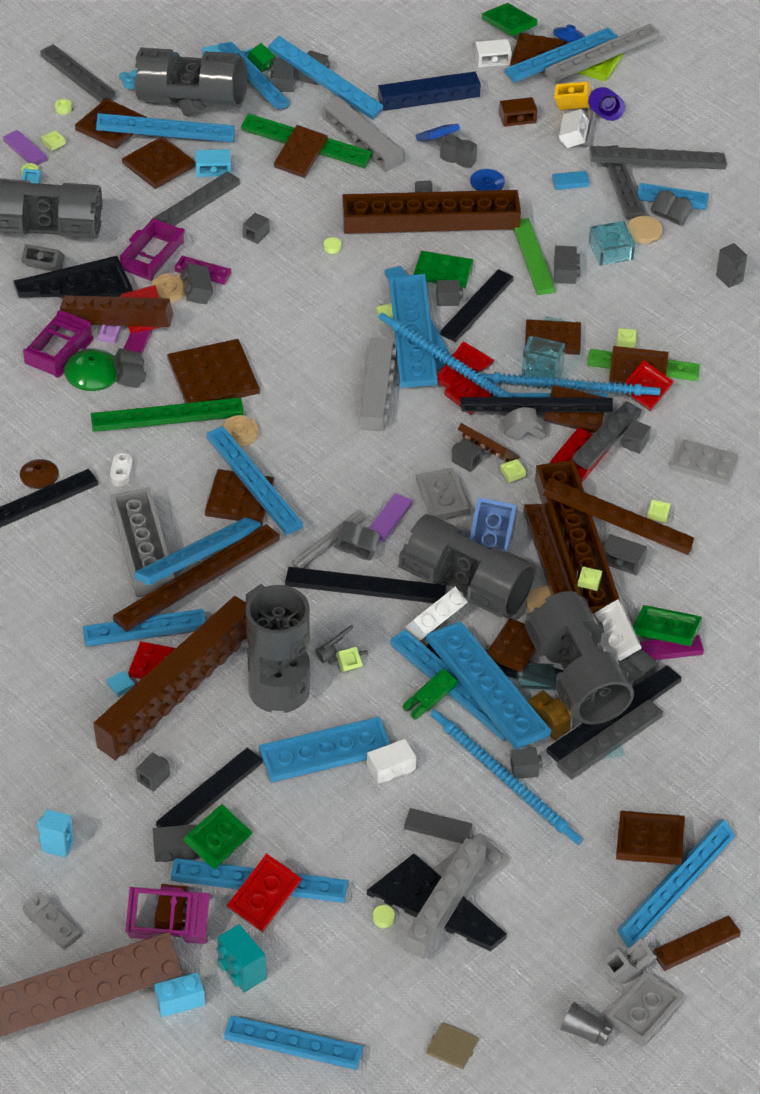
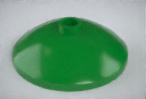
M96 348L78 351L66 361L64 366L65 377L72 386L81 390L99 391L106 389L117 381L114 366L115 356L105 350Z

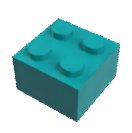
M240 924L217 937L218 966L223 972L226 971L230 975V980L235 987L239 986L245 993L266 980L265 953Z

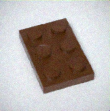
M296 125L276 158L274 168L305 178L326 144L328 136Z
M526 319L525 352L580 355L581 322Z
M613 346L609 382L624 384L643 360L666 375L669 352Z
M557 385L552 386L550 397L606 398ZM546 412L544 421L574 429L579 427L587 432L595 433L601 427L604 412Z
M463 423L458 427V430L463 433L462 437L503 461L509 462L510 460L519 459L520 456Z
M509 618L487 650V653L495 663L522 673L537 652L525 629V624Z

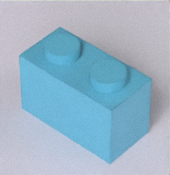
M230 149L196 150V177H217L227 171L231 173Z
M46 809L44 816L40 817L37 823L42 852L66 858L74 843L71 815Z
M198 972L154 984L155 1000L161 1017L205 1006L204 989Z

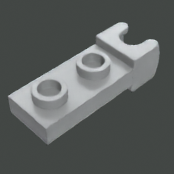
M38 892L37 906H32L30 903L25 902L23 905L24 914L65 950L81 937V932L54 908L42 893Z

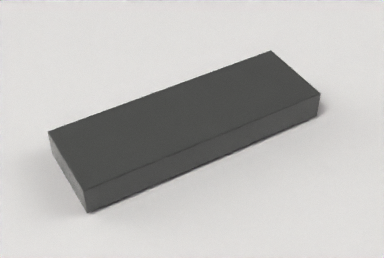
M410 808L404 829L463 844L465 839L469 838L472 823Z

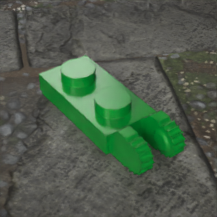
M443 668L419 689L413 697H410L402 707L408 712L420 703L421 705H418L411 714L414 720L418 719L458 685V682Z

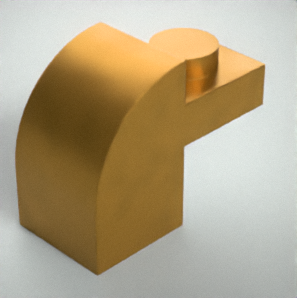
M542 690L528 700V703L551 729L550 737L554 741L570 731L571 717L564 703L559 698L554 700Z

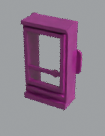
M152 218L143 230H137L130 237L129 241L131 244L120 255V263L124 271L152 281L154 275L177 248L184 243L185 229ZM153 237L168 242L155 257L141 252ZM140 255L141 257L152 259V261L147 264L135 258Z
M59 310L57 315L26 349L24 348V363L52 374L56 378H60L64 374V366L68 358L78 352L79 349H86L93 341L91 322ZM62 327L75 334L71 338L57 331ZM57 335L69 341L55 357L42 352L41 350L50 342V339Z
M130 887L125 932L128 933L130 938L148 939L152 935L170 932L171 937H181L186 943L205 944L208 940L206 930L209 899H211L212 895L210 893L186 892L182 888L162 887L161 889ZM138 893L172 896L170 900L172 906L169 929L135 927ZM176 897L188 898L185 931L173 930L175 905L177 904Z

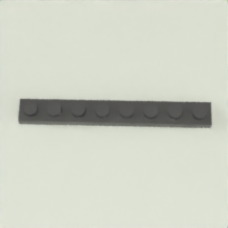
M604 146L589 147L590 162L710 169H726L727 165L725 154L719 152Z

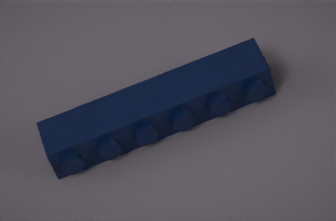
M476 71L383 84L378 85V100L383 105L382 111L476 98L480 97L481 83Z

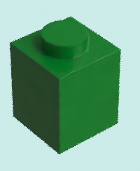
M260 43L249 51L247 58L263 72L271 69V64H274L275 55Z

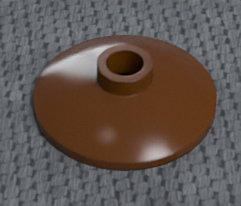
M45 459L29 461L20 470V479L23 484L35 489L52 485L59 475L57 466Z

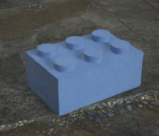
M478 497L469 539L489 549L500 547L509 551L517 505Z

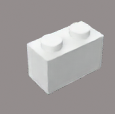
M508 39L475 42V58L478 67L510 65L512 51Z
M582 109L563 115L559 139L566 148L585 143L589 120Z
M406 739L368 752L367 767L377 784L388 782L395 777L403 774L406 775L416 770V756Z

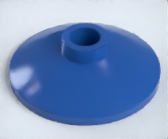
M570 24L553 30V34L556 37L568 42L585 37L574 25Z
M481 169L471 175L470 184L477 191L501 190L504 187L505 178L496 170Z

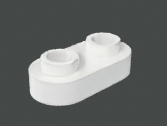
M119 453L113 458L110 481L115 486H124L130 480L133 463L132 457L129 454Z

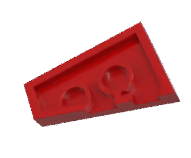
M464 341L452 355L456 360L458 359L464 365H467L468 368L471 367L472 371L475 370L476 373H480L494 362V359ZM446 364L437 376V383L448 388L462 379L464 374L460 375V372H456V369L453 370Z

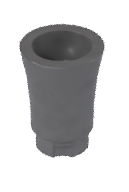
M574 1001L564 1018L560 1030L604 1047L613 1030V1026L585 1010Z

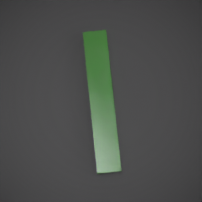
M523 218L520 221V227L514 228L513 231L536 294L555 293L554 284L529 218Z
M590 349L587 366L610 369L612 351ZM668 359L666 376L698 381L700 364Z

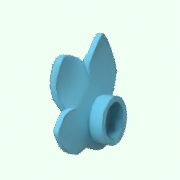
M133 70L130 73L121 72L119 79L122 80L124 88L135 89L134 77L137 78V70Z

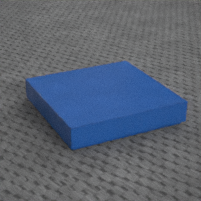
M458 123L446 124L418 133L415 136L417 141L432 140L458 131L460 126Z

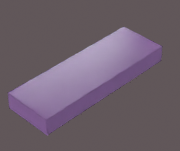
M18 130L3 136L4 142L28 163L39 165L47 161V155Z
M395 493L368 529H372L380 534L379 540L385 542L412 506V500Z

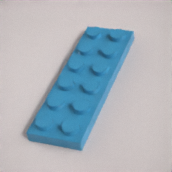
M375 717L259 745V752L269 781L272 783L367 760L368 752L387 746L390 742L380 717Z

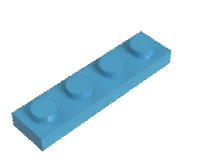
M640 183L637 193L639 200L654 202L660 190H669L675 194V197L689 199L692 208L706 210L709 193Z

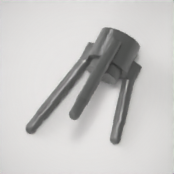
M350 625L328 643L315 650L318 659L322 663L328 661L331 665L338 661L337 657L334 656L337 653L334 644L352 630L353 625ZM367 650L359 651V656L368 654Z

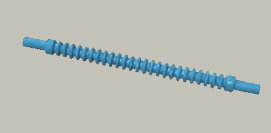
M380 313L378 319L392 327L394 332H399V335H403L404 338L407 337V340H411V343H415L416 346L419 345V348H423L428 354L431 353V356H435L440 362L443 361L444 364H447L453 370L456 369V372H460V375L464 374L465 378L468 377V380H472L477 386L480 385L482 389L485 388V391H489V394L493 393L494 397L513 396L511 393L505 392V389L501 390L500 386L497 387V384H493L488 378L484 379V376H480V373H476L475 370L472 371L471 367L468 368L463 362H460L458 359L456 360L455 357H451V354L447 355L446 351L443 352V349H439V346L435 347L434 343L431 344V341H427L421 335L419 336L418 333H415L409 327L407 328L402 322L395 321L384 313Z
M494 372V374L480 373V376L483 375L484 379L488 378L493 384L502 382L503 385L505 383L507 385L510 383L515 385L517 383L518 386L520 384H523V386L528 384L529 387L531 385L534 387L539 385V388L541 386H544V388L549 386L550 389L553 385L570 389L576 388L577 391L578 389H581V391L586 389L588 392L591 389L592 392L594 390H597V392L602 390L603 393L605 391H608V393L613 391L614 394L616 392L619 394L624 392V395L626 393H629V395L634 393L635 396H640L641 394L660 395L661 388L643 387L641 384L633 386L632 383L630 385H627V383L624 385L619 383L617 385L616 382L614 384H611V382L606 384L605 381L603 383H600V381L595 383L594 380L592 382L590 380H587V382L582 380L580 382L579 379L576 381L574 379L569 381L568 378L566 380H563V378L558 380L557 377L555 379L552 377L548 379L547 376L543 379L542 376L539 378L534 376L532 378L531 375L529 377H526V375L521 377L520 374L518 376L516 374L511 376L510 373L507 376L505 373L501 375L498 372Z
M437 710L431 712L430 716L444 727V731L451 738H455L457 742L459 741V745H463L464 749L467 748V752H471L472 756H475L477 760L479 759V762L483 763L484 767L488 766L487 769L492 770V774H496L500 781H504V784L508 785L509 789L513 788V792H517V796H521V799L525 800L526 804L530 803L529 806L534 807V811H538V814L542 815L543 819L547 818V822H551V826H555L559 833L563 832L576 845L582 842L583 838L568 826L569 823L565 819H561V816L557 815L555 811L552 812V808H548V805L544 804V801L540 800L538 796L535 797V793H531V790L527 789L526 785L518 782L519 779L514 778L513 774L510 775V771H506V768L502 767L501 763L493 760V756H489L488 752L485 753V749H481L477 742H473V739L469 738V735L465 734L464 731H461L460 727H457L453 721H448Z

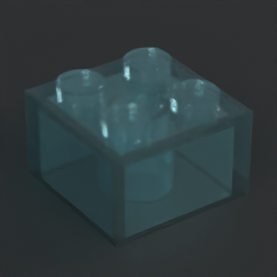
M624 221L590 227L589 244L600 266L634 260L635 242Z
M529 336L523 350L521 377L524 375L529 377L531 375L532 378L534 376H537V378L542 376L544 379L547 376L548 379L550 377L553 379L557 377L560 380L563 372L566 344Z

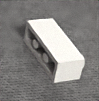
M454 587L411 621L405 628L418 641H421L428 633H431L468 602L459 590Z

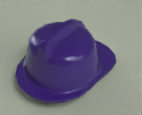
M596 88L589 96V107L608 121L619 119L625 111V104L622 98L609 88Z

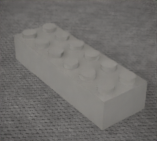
M144 488L111 494L112 512L135 596L148 595L174 579V573L151 585L144 584V582L135 579V571L169 555L150 489Z

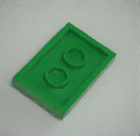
M509 3L482 13V20L510 36H516L518 33L530 30L538 25L536 18Z
M421 250L413 275L425 274L426 282L437 283V280H459V287L466 288L473 267V259Z
M643 605L633 625L635 634L641 637L691 646L702 624V616Z
M221 804L184 837L183 841L215 870L248 840L253 832Z

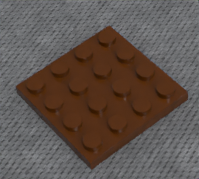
M239 339L167 354L168 362L185 403L242 398L260 394V388Z

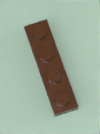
M728 915L654 949L653 952L657 956L656 960L666 971L740 937L741 931Z

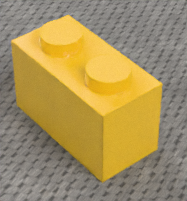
M589 82L556 84L554 99L559 110L590 108L588 99L592 89Z

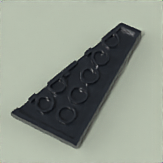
M118 256L13 281L19 298L64 297V295L121 296L120 294L133 291Z
M414 853L367 889V895L372 898L378 897L384 900L385 904L395 905L404 909L405 913L417 917L440 881L441 876ZM464 896L444 927L447 932L451 934L457 933L465 937L467 941L490 952L507 937V934Z

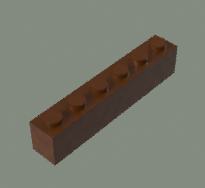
M64 295L60 310L91 322V325L170 327L174 315L169 298Z

